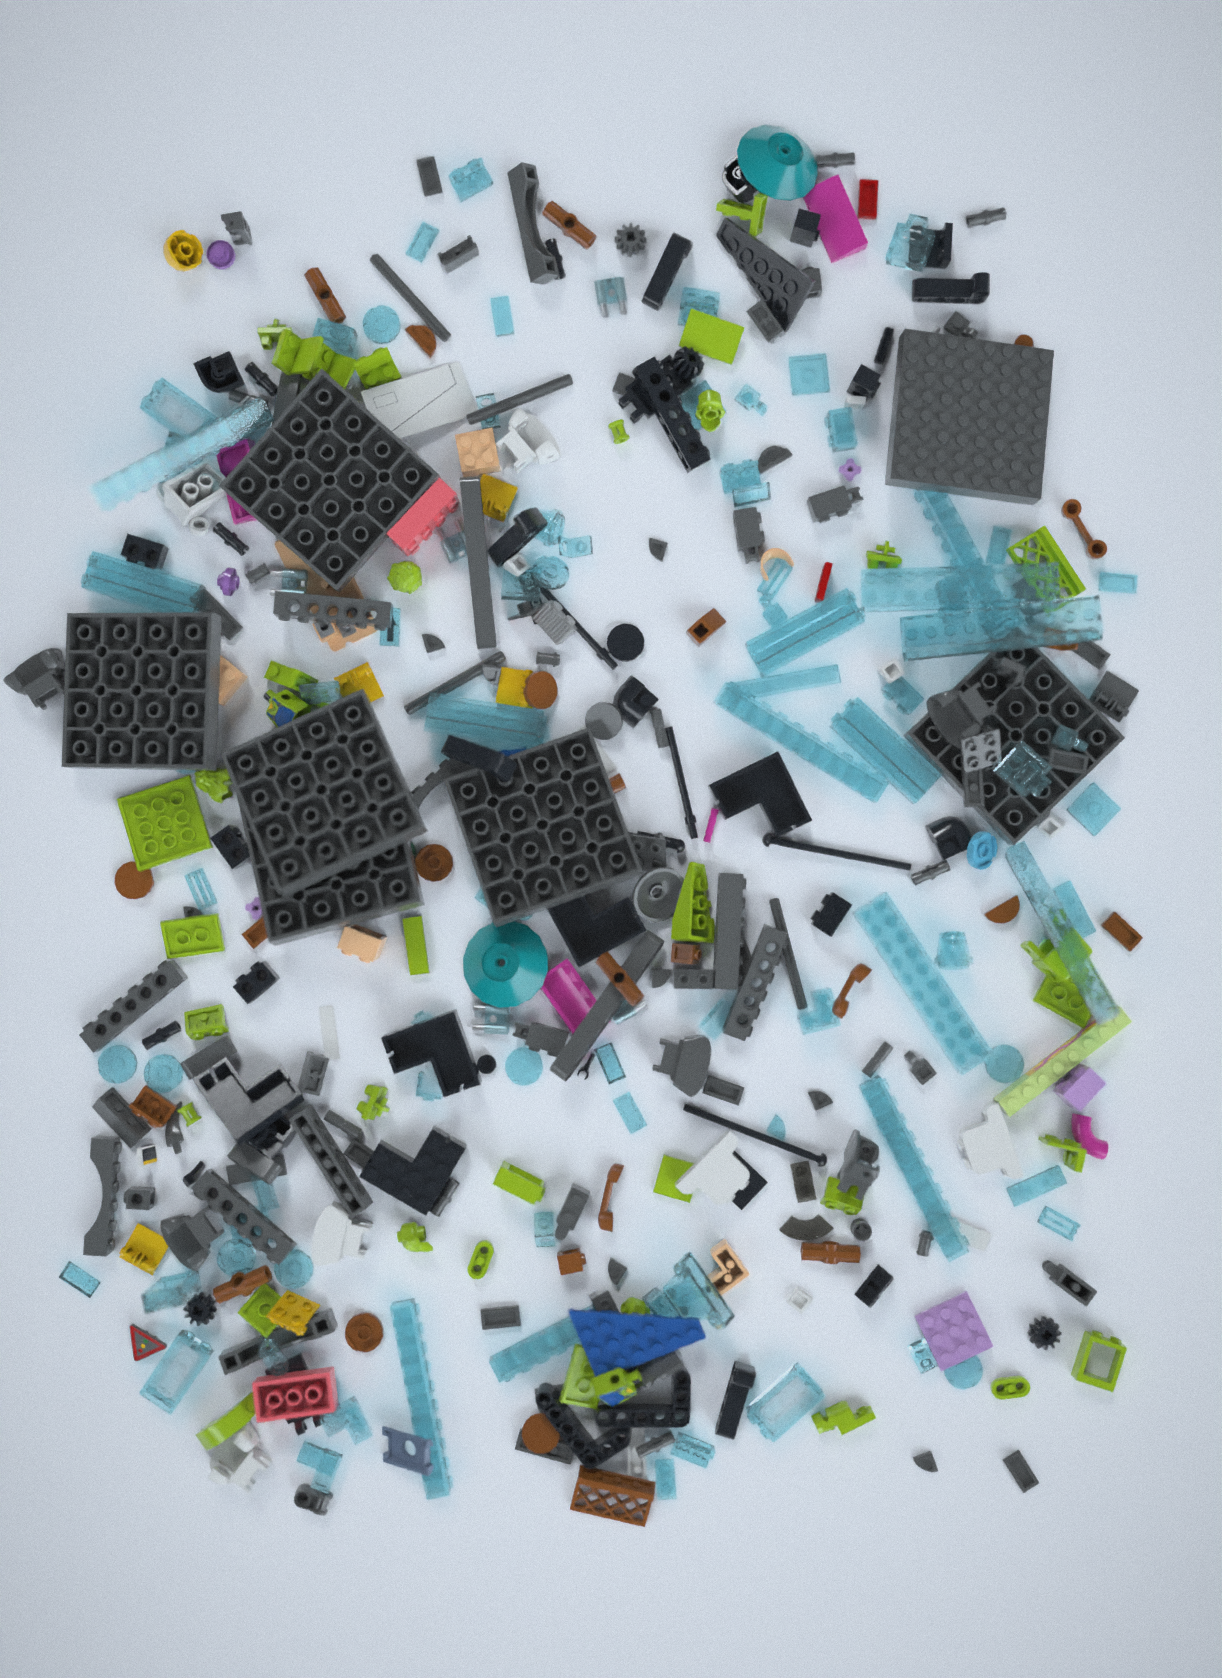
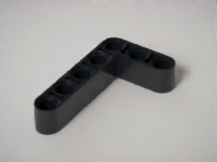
M685 1366L671 1374L670 1404H618L615 1407L600 1404L593 1412L595 1422L602 1428L685 1427L690 1422L691 1376ZM679 1373L686 1374L682 1380L676 1378ZM685 1393L683 1399H676L677 1394ZM605 1412L608 1415L605 1419H599V1414ZM641 1412L646 1413L645 1418H643V1419H638V1418H637V1415H638L639 1413H641ZM660 1412H664V1413H665L664 1418H662V1419H657V1418H656V1416H657L658 1413H660ZM620 1413H627L624 1419L617 1418ZM678 1413H685L683 1418H675Z
M548 1382L539 1385L535 1397L536 1404L584 1467L594 1469L629 1446L632 1435L631 1428H611L594 1440L566 1403L559 1401L560 1394L555 1387ZM542 1393L547 1394L548 1397H544Z

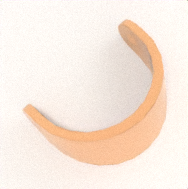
M771 548L762 555L760 572L765 581L769 580L763 568L767 561L780 558L785 560L791 567L794 566V562L787 552L779 548Z

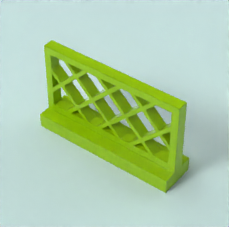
M1045 525L1006 549L1008 555L1047 614L1086 590L1084 584ZM1031 538L1037 546L1036 549L1028 547ZM1013 549H1022L1023 557L1017 556ZM1028 552L1035 553V561L1027 559ZM1040 555L1045 558L1047 565L1039 563ZM1026 564L1034 566L1033 574L1026 570ZM1038 568L1046 570L1045 577L1037 575ZM1050 571L1054 572L1057 581L1049 579ZM1036 580L1044 582L1043 590L1037 587ZM1049 584L1056 586L1055 593L1048 592ZM1061 587L1066 590L1069 595L1068 597L1060 595ZM1047 596L1055 598L1054 606L1050 607L1046 601Z

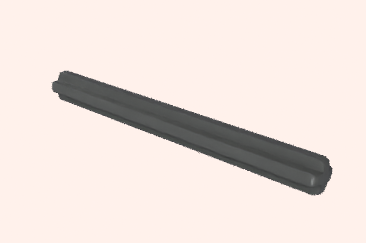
M377 253L373 254L369 259L373 266L442 342H447L451 337V333Z
M570 374L563 375L466 415L467 421L470 425L476 424L573 384V379Z
M502 651L495 653L404 706L408 715L413 714L483 674L482 663L492 665L502 663L506 660Z
M779 898L770 899L769 903L776 928L786 931L788 934ZM789 938L786 948H782L797 1008L802 1010L807 1008L808 1005Z

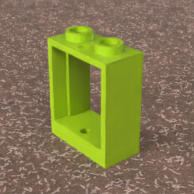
M503 1161L493 1181V1185L532 1205H535L536 1201L541 1202L546 1190L544 1180L506 1161Z
M1085 1330L1071 1375L1077 1381L1113 1392L1127 1347L1117 1337L1110 1336L1109 1339L1104 1337V1334L1099 1331L1092 1330V1332ZM1093 1342L1116 1349L1107 1378L1084 1371Z

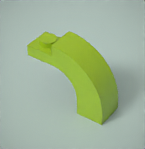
M250 1392L228 1412L207 1424L195 1435L206 1451L228 1439L256 1415L253 1392Z

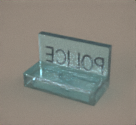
M721 996L697 1026L712 1039L716 1040L723 1032L722 1028L732 1004Z
M678 1431L675 1439L676 1442L673 1444L670 1455L707 1468L709 1460L714 1458L716 1451L714 1445Z

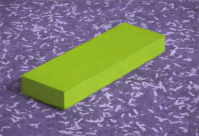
M422 916L403 918L410 976L430 973Z

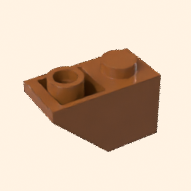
M713 608L697 620L686 631V634L699 648L727 621Z

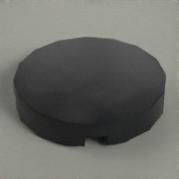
M623 623L615 626L607 637L609 653L621 662L635 660L644 649L645 640L643 633L632 624Z

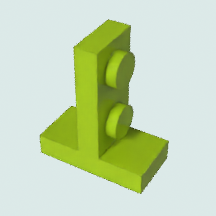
M758 193L754 196L753 205L724 198L717 203L716 211L722 212L724 216L734 215L744 221L751 220L749 233L756 237L763 230L768 196Z
M272 660L264 676L267 680L298 691L308 697H312L319 681L298 669L290 668Z

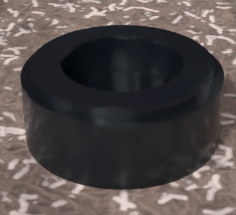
M489 1054L482 1055L477 1061V1068L483 1074L492 1073L497 1065L496 1059Z

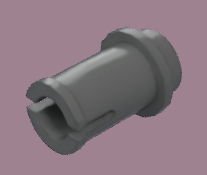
M263 563L252 571L248 570L245 576L250 584H256V581L271 572L266 564Z
M537 652L536 664L553 665V667L559 666L560 654H557V652H554V654Z
M922 1230L918 1235L920 1240L916 1253L920 1256L928 1257L931 1241L934 1240L932 1232Z

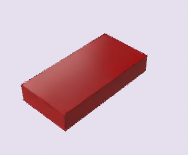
M859 180L858 219L876 220L879 180Z
M826 562L823 565L814 601L817 603H822L824 600L833 563Z

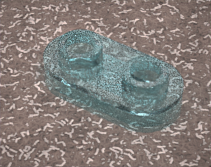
M272 1339L261 1342L258 1349L259 1356L274 1376L284 1375L289 1369V1361L279 1345ZM268 1346L272 1347V1349L269 1351L265 1350V1348ZM276 1362H282V1364L276 1365Z

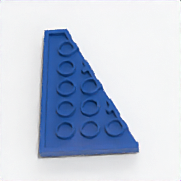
M568 1309L569 1316L595 1377L617 1368L629 1369L706 1339L705 1331L698 1317H665L658 1314L641 1315L639 1313L626 1314L606 1310Z

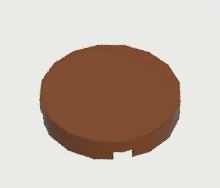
M546 671L531 673L526 678V685L523 688L526 702L529 706L536 709L551 707L557 697L558 687L556 680Z
M429 844L421 848L415 860L418 874L423 879L432 882L441 881L448 877L454 864L450 851L438 844Z
M130 861L123 864L117 870L114 884L117 891L125 898H143L151 892L154 886L153 873L151 869L139 872L136 863Z
M361 1312L354 1315L348 1321L345 1328L347 1344L353 1350L360 1352L374 1350L381 1343L384 1335V1327L381 1320L369 1312Z
M544 1413L531 1415L522 1427L524 1445L528 1450L536 1454L550 1452L557 1446L560 1439V1434Z

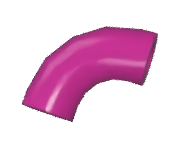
M1072 1113L1071 1132L1074 1140L1077 1143H1081V1147L1087 1150L1086 1154L1104 1160L1108 1154V1142L1098 1139L1093 1135L1091 1130L1092 1117Z

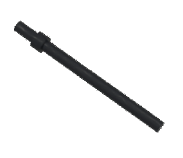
M542 582L538 583L536 588L548 601H557L562 606L563 613L574 619V625L577 627L576 631L597 653L596 656L601 661L604 660L612 670L616 669L618 664L609 656L606 648H602Z
M673 726L665 729L686 817H684L685 824L688 825L691 839L698 838L695 825L697 821L692 812Z

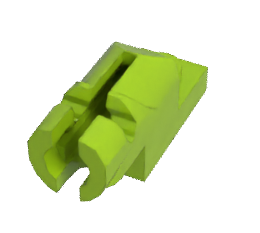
M846 1400L840 1401L828 1408L826 1407L825 1416L820 1411L811 1415L819 1434L835 1430L834 1427L837 1426L841 1435H844L876 1419L870 1405L862 1406L855 1413H852Z

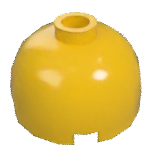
M179 230L167 237L163 245V254L166 262L172 268L186 272L193 270L201 264L203 248L195 235H190L185 230Z

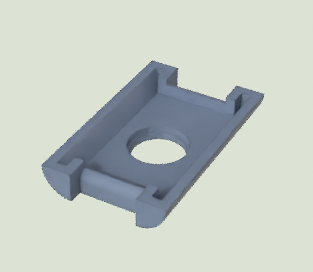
M382 1426V1435L388 1437V1451L383 1453V1462L429 1476L434 1467V1464L430 1463V1447L433 1446L432 1440ZM407 1440L411 1441L415 1446V1455H410L406 1451L405 1443Z

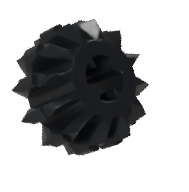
M686 346L675 352L671 362L673 365L672 370L677 371V376L681 375L683 380L688 378L690 381L701 374L705 363L702 361L703 357L698 355V351L695 352L692 347L688 349Z
M200 1292L199 1295L194 1293L191 1295V1298L185 1301L187 1305L183 1307V1310L188 1313L184 1318L190 1317V1324L196 1321L197 1327L202 1323L207 1325L209 1320L215 1318L214 1312L217 1311V1307L213 1305L216 1303V1300H209L211 1294L205 1297L204 1292Z
M1041 1316L1040 1321L1034 1318L1035 1324H1029L1032 1330L1027 1331V1334L1031 1336L1029 1341L1032 1344L1035 1343L1037 1349L1042 1347L1047 1351L1049 1345L1055 1349L1053 1343H1060L1057 1337L1062 1335V1332L1058 1330L1059 1324L1054 1323L1051 1317L1046 1319L1045 1316Z

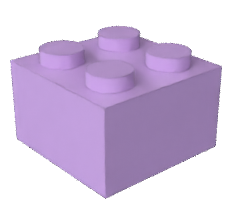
M1079 1063L1068 1072L1069 1074L1064 1079L1061 1078L1056 1082L1055 1088L1052 1091L1069 1107L1080 1112L1107 1083L1090 1067Z

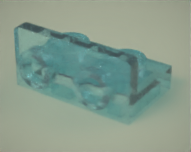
M482 157L470 160L467 165L462 168H455L448 175L450 184L460 202L494 185L490 174L484 166Z
M746 459L741 464L727 463L720 468L719 474L724 494L761 487L758 460Z
M902 676L891 684L887 682L881 688L883 691L882 695L888 701L892 700L897 705L896 709L903 715H910L925 699Z

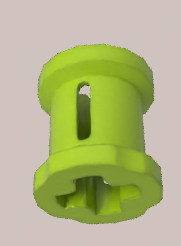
M623 419L616 420L608 425V429L612 431L615 445L630 439V436L625 431Z
M193 1101L177 1110L185 1119L186 1127L202 1118L194 1109Z

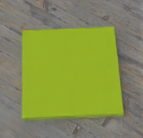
M191 775L117 798L139 872L213 848Z

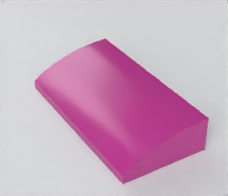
M839 174L818 183L803 197L808 211L821 214L817 230H820L819 236L831 264L867 248V238Z
M245 439L215 451L220 472L225 477L231 473L256 444L255 441ZM226 493L234 525L256 520Z
M568 958L547 972L543 986L540 988L572 1035L597 1001Z

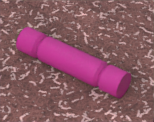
M711 809V815L709 816L703 839L704 842H711V836L713 835L719 812L718 809Z

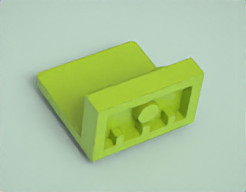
M288 328L283 329L271 364L287 375L312 373L316 367L319 353L322 350L324 338L317 336L301 339Z
M323 343L314 371L312 373H304L302 376L311 381L323 369L345 389L355 371L353 364L356 363V359L338 354Z
M387 347L377 348L373 351V354L367 357L362 356L353 364L365 390L402 379Z
M1045 1134V1137L1039 1136L1038 1140L1046 1145L1067 1149L1063 1154L1064 1165L1075 1172L1082 1173L1087 1150L1081 1147V1143L1068 1138H1064V1141H1062L1057 1136Z

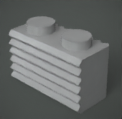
M550 600L532 616V619L550 637L555 645H560L577 630V627L574 625V619L563 613L562 606L557 601Z

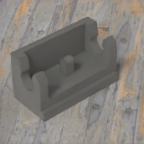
M242 211L221 214V220L226 225V231H229L230 235L240 234L241 236L240 240L233 241L235 245H253L250 226Z
M468 235L466 240L444 253H437V258L448 274L480 254L477 244L473 242L471 235Z
M762 299L746 311L768 343L773 344L776 338L785 335L784 330Z
M307 1051L297 1086L301 1093L320 1095L329 1058L325 1055H317Z

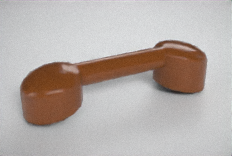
M1076 499L1067 500L1061 507L1063 517L1072 520L1087 544L1085 549L1086 555L1093 560L1102 558L1107 553L1106 543L1102 540L1092 539L1078 516L1082 509L1081 503Z
M864 963L856 965L851 970L848 979L833 1003L832 1013L840 1019L845 1016L849 1008V1001L845 998L854 982L856 981L860 984L872 971Z
M613 1164L607 1174L598 1214V1225L601 1230L613 1232V1212H609L608 1207L613 1184L618 1182L624 1168L622 1164Z

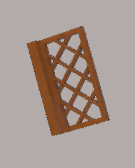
M580 1464L570 1510L645 1527L651 1504L655 1497L656 1482L599 1468L588 1469ZM580 1485L588 1486L590 1489L583 1491ZM599 1490L609 1491L610 1493L602 1496ZM595 1493L598 1498L591 1501L587 1495ZM618 1494L627 1495L629 1497L621 1500ZM614 1497L617 1503L609 1505L606 1500ZM581 1498L586 1502L584 1505L575 1504ZM640 1498L648 1501L640 1505L637 1499ZM632 1501L636 1507L629 1510L625 1504ZM602 1502L606 1508L602 1510L597 1509L595 1505ZM621 1507L624 1513H615L614 1509ZM640 1511L643 1519L635 1518L632 1514Z

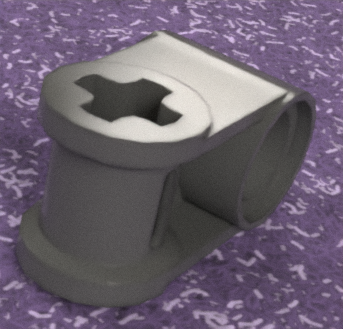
M303 1483L296 1489L293 1501L298 1508L325 1516L328 1512L327 1506L329 1501L333 1498V1493L329 1490ZM305 1493L308 1498H301L299 1494Z

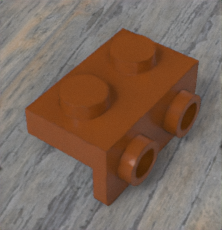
M145 1085L128 1107L132 1109L131 1112L136 1116H143L147 1119V1123L152 1127L161 1128L166 1125L178 1106L148 1085Z

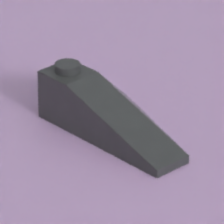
M679 1349L638 1365L635 1370L640 1372L642 1381L635 1384L636 1394L641 1390L640 1387L648 1388L654 1384L653 1382L658 1377L663 1380L684 1366Z

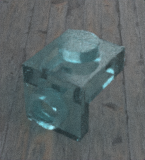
M925 1338L907 1345L921 1374L938 1367Z

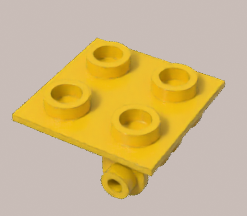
M483 473L480 479L483 514L504 523L518 487Z
M368 662L334 678V683L342 697L364 689L371 702L384 697Z
M501 667L495 704L533 710L526 702L523 694V688L526 685L525 680L533 671Z
M137 1223L125 1247H122L119 1257L153 1276L168 1249V1245L162 1235Z
M287 1290L266 1317L273 1324L276 1323L282 1328L286 1327L288 1331L292 1329L291 1331L297 1335H304L307 1329L304 1326L321 1305Z

